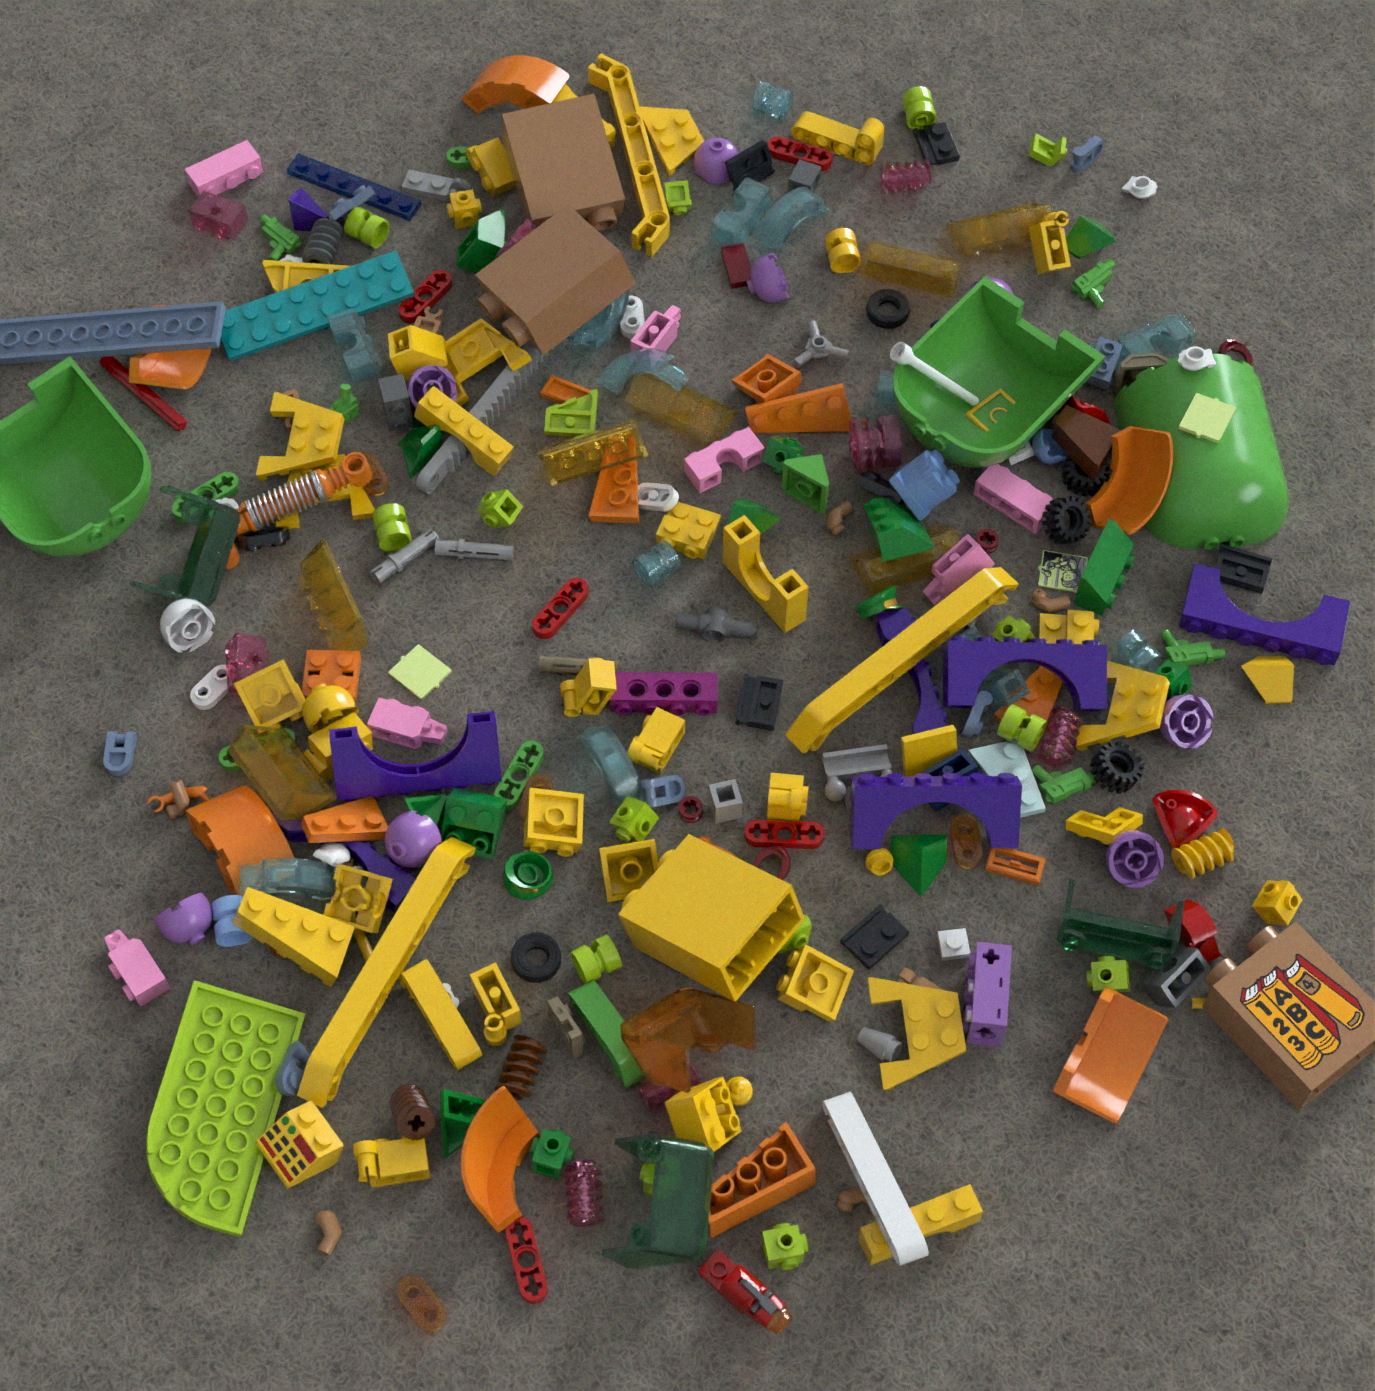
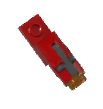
M719 1249L698 1270V1274L741 1314L745 1312L769 1333L773 1332L779 1335L792 1321L793 1316L789 1313L790 1309L761 1281L751 1275L741 1264L735 1265Z

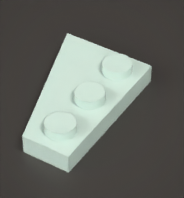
M1017 740L968 750V755L981 768L983 774L998 776L1000 773H1011L1018 776L1022 784L1020 818L1045 812V805L1024 748L1018 746Z

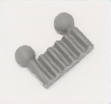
M887 744L823 753L822 761L827 780L825 786L826 797L831 801L842 800L846 795L844 782L849 779L852 781V777H859L861 774L887 777L888 774H893L892 765L889 763L887 755Z

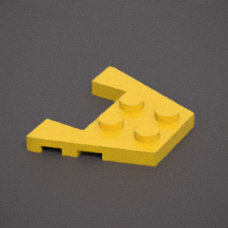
M480 318L445 341L448 365L443 368L448 370L455 378L457 392L455 402L462 406L470 401L461 382L473 376L502 355L513 372L530 362L532 358L524 349L519 348L513 341L504 337L501 332Z
M274 392L270 408L272 416L294 417L286 455L260 456L256 471L258 481L267 480V476L278 473L280 476L290 473V470L302 467L306 470L336 462L344 424L342 413Z
M338 454L336 462L306 470L303 467L291 470L287 486H289V481L293 484L295 479L300 481V476L305 479V474L311 479V471L319 469L329 472L328 468L330 467L336 469L334 465L340 467V463L345 458V455ZM347 484L348 488L346 489L342 486V490L338 491L336 489V493L328 500L351 499L353 520L373 518L372 514L375 508L362 486L357 487ZM296 510V515L291 512V517L285 515V519L280 517V522L276 519V527L300 528L298 510Z
M1107 661V684H1116L1107 723L1105 725H1080L1075 743L1077 750L1085 751L1088 750V746L1100 743L1102 746L1105 743L1108 744L1111 739L1125 735L1128 738L1160 728L1170 684L1167 677Z
M874 977L868 978L872 1005L902 1001L910 1056L909 1060L880 1063L884 1091L890 1090L931 1068H935L967 1052L958 993Z

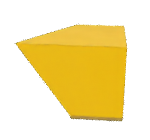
M1257 656L1241 666L1265 700V704L1292 703L1294 664L1285 656Z

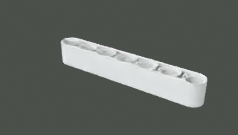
M847 1092L822 1101L824 1113L830 1117L828 1120L829 1125L898 1266L928 1256L929 1252L924 1236L853 1094Z

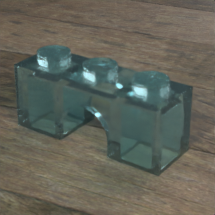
M745 177L734 192V208L741 211L731 212L722 208L711 223V239L726 246L745 243L750 229L758 225L763 211L767 212L772 204V199L770 198L771 188Z
M355 307L327 315L329 330L336 347L354 346L352 349L342 352L344 366L351 383L355 384L380 376L379 367L382 366V361L378 351L373 352L374 342L371 334L365 333L367 327L363 316H358Z
M1182 312L1172 316L1167 315L1158 322L1146 324L1139 330L1123 334L1118 339V343L1123 344L1119 358L1121 361H1124L1131 354L1155 353L1153 345L1164 346L1171 355L1193 347L1197 332Z

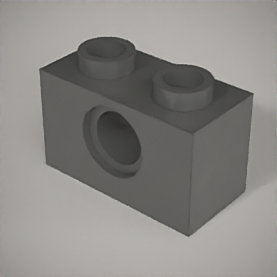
M403 374L378 379L389 432L395 430L404 431L409 427H413L410 400Z
M1176 946L1140 983L1156 1005L1176 1008L1205 979L1212 969L1197 948Z

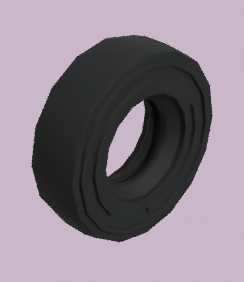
M894 289L878 290L869 297L866 305L867 317L877 327L894 329L907 321L910 313L909 301L900 291ZM884 303H891L896 306L897 312L894 314H884L880 312L879 306Z
M532 932L523 935L516 941L511 950L513 970L521 979L530 983H541L551 979L561 965V950L558 943L551 936L544 933ZM532 949H541L546 953L547 960L543 965L533 967L526 962V954Z

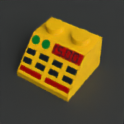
M312 1100L286 1112L256 1140V1145L287 1189L334 1166L338 1162L344 1146Z

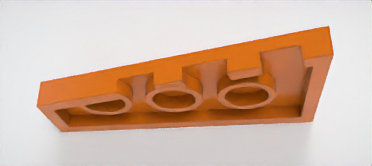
M843 383L745 407L750 429L753 433L854 431Z
M610 434L589 512V519L591 522L639 524L636 439L634 435Z

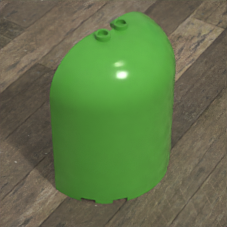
M986 276L912 347V352L915 357L978 397L979 403L1000 388L1016 403L1012 404L1000 394L972 415L989 429L986 432L976 426L965 415L975 406L970 405L909 364L900 365L897 363L893 374L895 404L900 417L910 433L927 450L932 452L936 449L939 451L945 461L971 468L989 467L1012 457L1098 370L1105 359L1103 354L1067 330H1064L1058 336V341H1055L1021 318L1025 302ZM1001 407L1006 409L1007 412L998 410L992 414L993 418L998 421L997 423L990 419V412L994 408Z
M1212 353L1216 365L1213 368L1206 366L1198 371L1184 369L1178 363L1179 357L1166 360L1167 365L1157 369L1149 367L1136 375L1137 380L1131 385H1124L1113 403L1120 430L1133 426L1169 432L1171 434L1173 465L1169 485L1158 509L1144 526L1159 540L1176 547L1214 550L1220 546V542H1228L1231 547L1235 548L1259 543L1272 537L1282 527L1287 516L1289 506L1288 487L1259 376L1256 375L1253 367L1243 360L1240 362L1233 361L1229 355ZM1196 393L1212 399L1218 398L1219 401L1236 407V411L1219 444L1202 437L1196 438V435L1178 429Z
M69 356L28 383L27 385L35 399L0 421V520L23 545L35 552L53 557H76L89 554L118 539L133 525L141 514L150 493L152 478L150 460L142 442L71 356Z

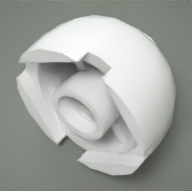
M176 600L163 611L160 618V631L168 645L177 652L182 653V651L190 647L189 652H192L209 641L213 634L211 628L212 623L215 625V619L212 612L196 600Z

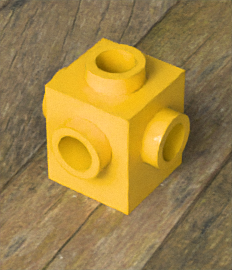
M473 189L449 193L451 203L447 204L449 218L454 219L456 229L474 226L479 220L478 213L482 212L480 198L475 199Z
M1267 880L1252 907L1267 924L1289 925L1303 899L1289 881Z

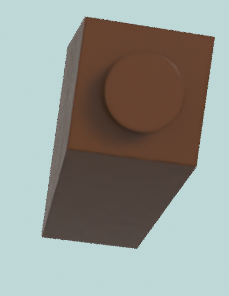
M1066 405L1061 413L1057 412L1052 420L1051 426L1054 427L1052 438L1091 479L1096 480L1112 454L1111 436L1121 430Z

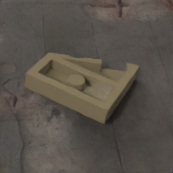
M558 996L548 1000V1011L571 1056L575 1059L584 1055L583 1044L586 1043L581 1029L574 1022L569 1006L567 1004L563 1005Z

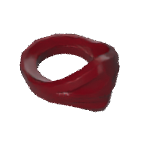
M1230 339L1224 341L1219 347L1218 354L1226 355L1230 350L1238 352L1245 357L1246 363L1251 366L1253 362L1252 354L1241 342Z
M782 846L763 848L756 856L753 866L759 868L761 861L765 857H769L771 854L777 855L782 859V868L776 877L781 880L785 879L791 868V861L787 850Z

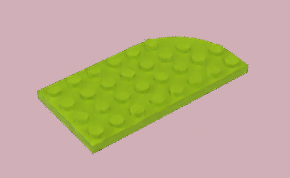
M195 980L191 986L150 1116L146 1134L147 1162L156 1187L164 1199L179 1214L208 1229L241 1237L264 1159V1155L256 1145V1140L274 1124L282 1097L275 1086L276 1073L289 1046L293 1042L298 1041L305 1013Z

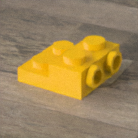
M677 502L675 507L668 511L667 515L664 514L656 533V545L665 551L674 550L684 553L685 556L692 559H705L720 524L721 514Z
M1067 610L1066 615L1044 613L1039 615L1038 638L1046 639V643L1056 644V640L1069 639L1072 640V644H1082L1084 640H1094V635H1098L1099 619H1094L1093 611Z
M284 659L234 683L258 732L264 729L266 732L274 731L282 727L280 724L282 720L290 718L292 722L303 717L302 707L306 699L298 683H295Z
M529 788L527 795V817L524 822L523 847H530L531 852L537 853L556 850L558 855L564 857L578 853L582 845L584 794Z
M806 944L797 950H792L786 960V965L790 967L787 975L783 974L776 985V990L780 991L777 999L800 1012L808 1010L831 1023L836 1019L854 970Z

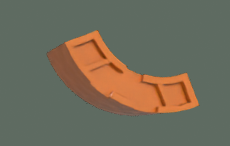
M524 55L507 56L486 66L461 100L477 114H480L490 106L499 105L501 102H511V105L523 109L545 105L553 101L569 78V75L556 65L540 58Z
M153 305V307L171 306V305ZM212 348L136 354L130 358L129 383L188 389L202 375Z
M1129 426L1111 436L1112 462L1110 469L1113 470L1109 482H1104L1098 493L1086 502L1087 507L1085 509L1090 510L1091 513L1087 515L1088 519H1091V527L1104 530L1110 518L1119 525L1126 535H1131L1144 526L1153 516L1164 498L1172 473L1173 443L1169 432Z
M240 786L185 810L194 836L205 845L208 851L214 849L219 859L216 860V864L225 880L230 895L243 896L247 887L260 891L299 872L296 860L278 823L260 797L248 786Z
M1105 987L1083 1032L1088 1034L1087 1037L1082 1035L1078 1044L1075 1045L1052 1092L1112 1123H1118L1168 1022V1018Z
M505 1086L495 1091L478 1110L467 1131L461 1154V1174L466 1192L472 1203L497 1233L522 1216L515 1197L514 1173L516 1167H520L525 1155L531 1149L534 1138H540L541 1136Z

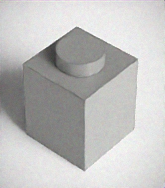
M736 779L710 784L708 801L715 824L742 818L743 802Z

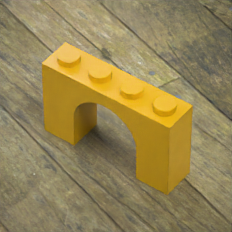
M745 515L723 528V564L784 633L806 621L808 585L793 569L776 579L772 577L760 554V532Z

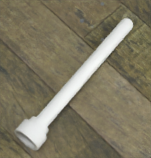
M904 342L896 343L891 349L890 358L900 365L909 364L972 406H976L979 403L978 397L915 357L912 348Z

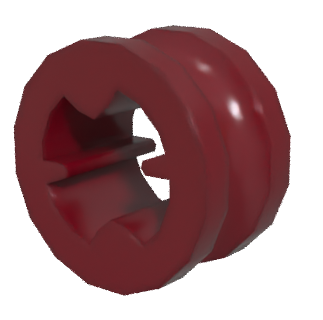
M983 529L977 533L976 542L987 554L996 551L999 536L994 530ZM983 538H987L991 544L987 545Z
M694 796L683 798L679 803L680 818L687 823H695L701 819L703 815L701 800ZM690 805L695 806L696 813L691 811V814H687L686 806L689 808Z

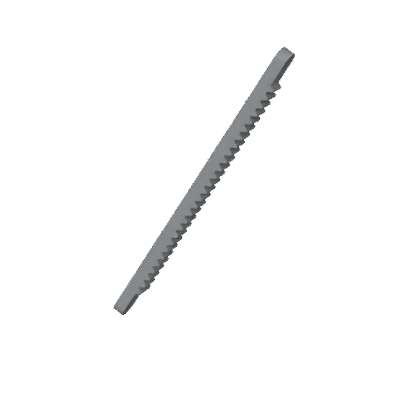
M529 341L525 343L521 349H524L532 360L515 372L507 365L469 413L487 427H489L488 424H494V417L500 416L499 410H505V403L510 404L511 397L516 396V390L522 389L521 383H527V376L531 377L533 375L532 370L538 369V363H543V356L548 357L549 351L542 355ZM451 434L420 472L416 481V488L431 494L448 472H455V466H460V458L465 459L466 452H470L469 449L457 437Z

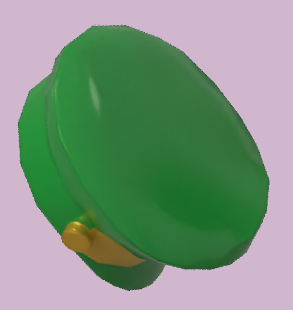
M892 584L856 605L854 610L864 620L879 613L905 609V607L897 603L895 598L897 586Z
M526 850L508 858L504 866L503 884L512 896L530 900L544 895L550 889L553 882V870L548 859L542 854Z

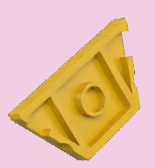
M640 106L645 129L668 174L672 175L678 166L682 163H687L704 140L688 110Z
M263 260V267L274 293L350 267L346 265Z

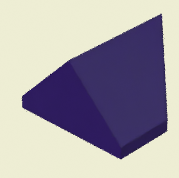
M302 188L298 189L288 199L294 230L311 232L316 220L329 218L324 210Z

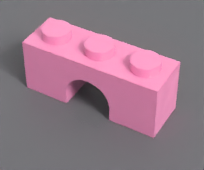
M747 427L741 431H735L721 441L713 442L709 447L701 451L689 454L684 458V473L697 491L702 493L721 483L722 469L719 466L721 463H735L744 472L762 463L765 447L753 431Z

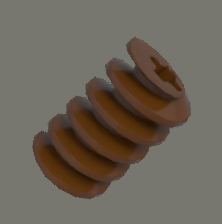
M515 1035V1041L510 1046L512 1052L507 1054V1063H504L502 1068L504 1073L500 1074L498 1078L499 1084L496 1085L494 1090L497 1091L500 1087L505 1086L515 1101H520L522 1096L531 1097L532 1092L525 1087L535 1086L536 1082L529 1076L539 1075L540 1071L533 1067V1065H542L544 1061L537 1054L546 1055L548 1050L541 1046L538 1041L528 1036Z
M406 1084L397 1088L391 1096L390 1109L400 1134L410 1140H421L427 1137L433 1131L435 1118L423 1090L413 1084Z

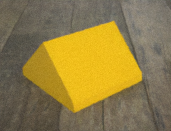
M655 839L599 848L600 865L607 902L624 900L631 891L640 889L656 872L658 857Z

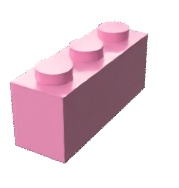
M248 140L185 168L188 184L201 202L212 199L219 193L233 189L249 179H255L264 173L261 157Z
M999 464L989 466L976 480L974 488L975 496L1034 534H1037L1044 526L1042 521H1046V517H1042L1043 512H1048L1045 506L1050 504L1049 501L1053 500L1049 494L1041 492L1027 480L1019 478L1011 473L1008 468Z

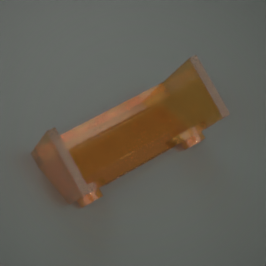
M694 988L679 989L624 1021L620 1025L621 1039L647 1080L651 1081L654 1085H664L688 1093L691 1091L690 1050L696 1046L704 1048L708 1052H717L729 1043L751 1050L756 1048L755 1005L741 1001L734 1002L726 997Z

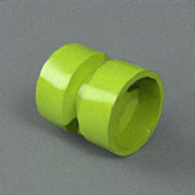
M922 86L908 89L902 96L908 127L914 130V128L923 129L924 126L935 124L937 117L930 90Z
M359 206L349 213L344 225L345 234L358 241L361 239L363 243L375 249L379 248L386 240L390 228L389 221L377 215H372L371 212Z
M390 503L378 507L373 512L372 517L375 530H377L376 534L380 549L386 552L398 551L412 542L404 507L399 504Z
M1011 704L1001 720L997 735L1010 742L1017 740L1018 746L1032 752L1045 731L1047 720L1035 714L1028 716L1025 709Z
M607 934L593 940L591 947L583 945L570 952L575 969L584 984L601 978V972L609 974L622 967L619 953Z

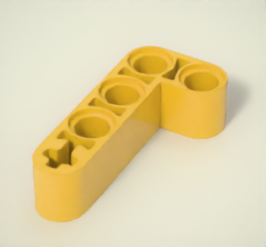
M804 111L792 127L791 135L798 141L823 147L831 153L845 155V158L859 163L864 162L866 163L865 165L870 166L883 146L884 125L876 118H868L859 130L815 113Z
M425 959L402 972L399 976L402 987L404 989L407 988L410 994L409 998L415 1000L456 1071L482 1057V1052L429 961Z

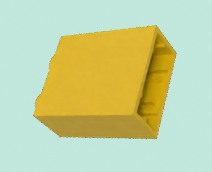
M690 834L687 835L675 850L672 849L663 854L658 862L656 872L640 889H635L626 896L621 911L618 913L635 948L734 1002L738 1000L805 920L791 884Z

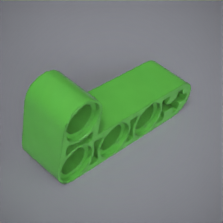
M591 980L568 992V998L575 1011L611 1060L616 1077L620 1076L624 1083L622 1087L626 1090L651 1076L642 1045L595 980Z

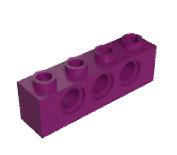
M615 672L617 689L610 698V712H616L619 715H628L631 712L652 715L656 707L675 716H680L684 713H697L701 716L717 713L718 673ZM633 694H641L642 696L635 697V696H632V695H633ZM660 694H668L669 696H667V697H661V696H659V695H660ZM687 694H694V695H696V696H694V697H687L686 695H687Z

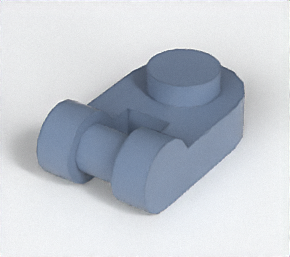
M1094 136L1088 138L1083 146L1075 147L1073 149L1074 160L1071 162V170L1075 173H1082L1101 155L1105 146V140Z
M988 691L978 693L975 698V706L970 708L960 735L969 739L973 735L978 736L984 721L979 719L993 701L991 693Z
M117 731L107 732L103 764L109 774L123 776L131 769L137 743L136 732L127 731L126 734H118Z
M666 775L640 780L641 789H644L645 792L643 802H646L650 808L676 803L683 798L685 793L684 782L678 775ZM655 787H658V797H656Z
M295 1041L289 1046L276 1073L275 1086L283 1096L297 1095L306 1064L312 1053H308L306 1047L299 1041ZM298 1060L301 1061L299 1067L296 1066Z

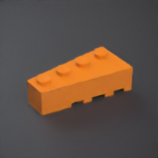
M787 1122L783 1123L773 1136L767 1137L759 1144V1148L747 1158H742L731 1172L721 1176L695 1199L697 1215L711 1239L816 1185V1169Z

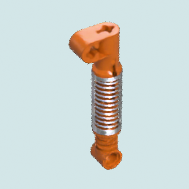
M359 452L349 453L340 463V467L334 465L336 469L330 467L328 468L329 472L319 469L311 471V479L307 474H305V479L300 476V481L295 479L294 484L289 481V486L284 483V488L279 486L278 491L273 488V493L268 490V495L263 493L262 498L257 495V500L252 497V502L249 500L242 502L239 508L198 525L206 548L215 564L221 569H231L238 564L240 555L233 538L248 531L256 532L264 529V524L269 526V522L275 524L274 520L276 519L280 522V517L283 519L286 518L285 515L291 517V512L296 515V510L299 512L302 511L301 508L307 510V505L312 508V503L317 505L316 497L321 503L326 500L328 501L336 493V489L338 491L342 490V486L346 489L348 488L347 484L357 487L368 484L373 474L366 457ZM221 543L225 547L224 553H222L218 547V545Z

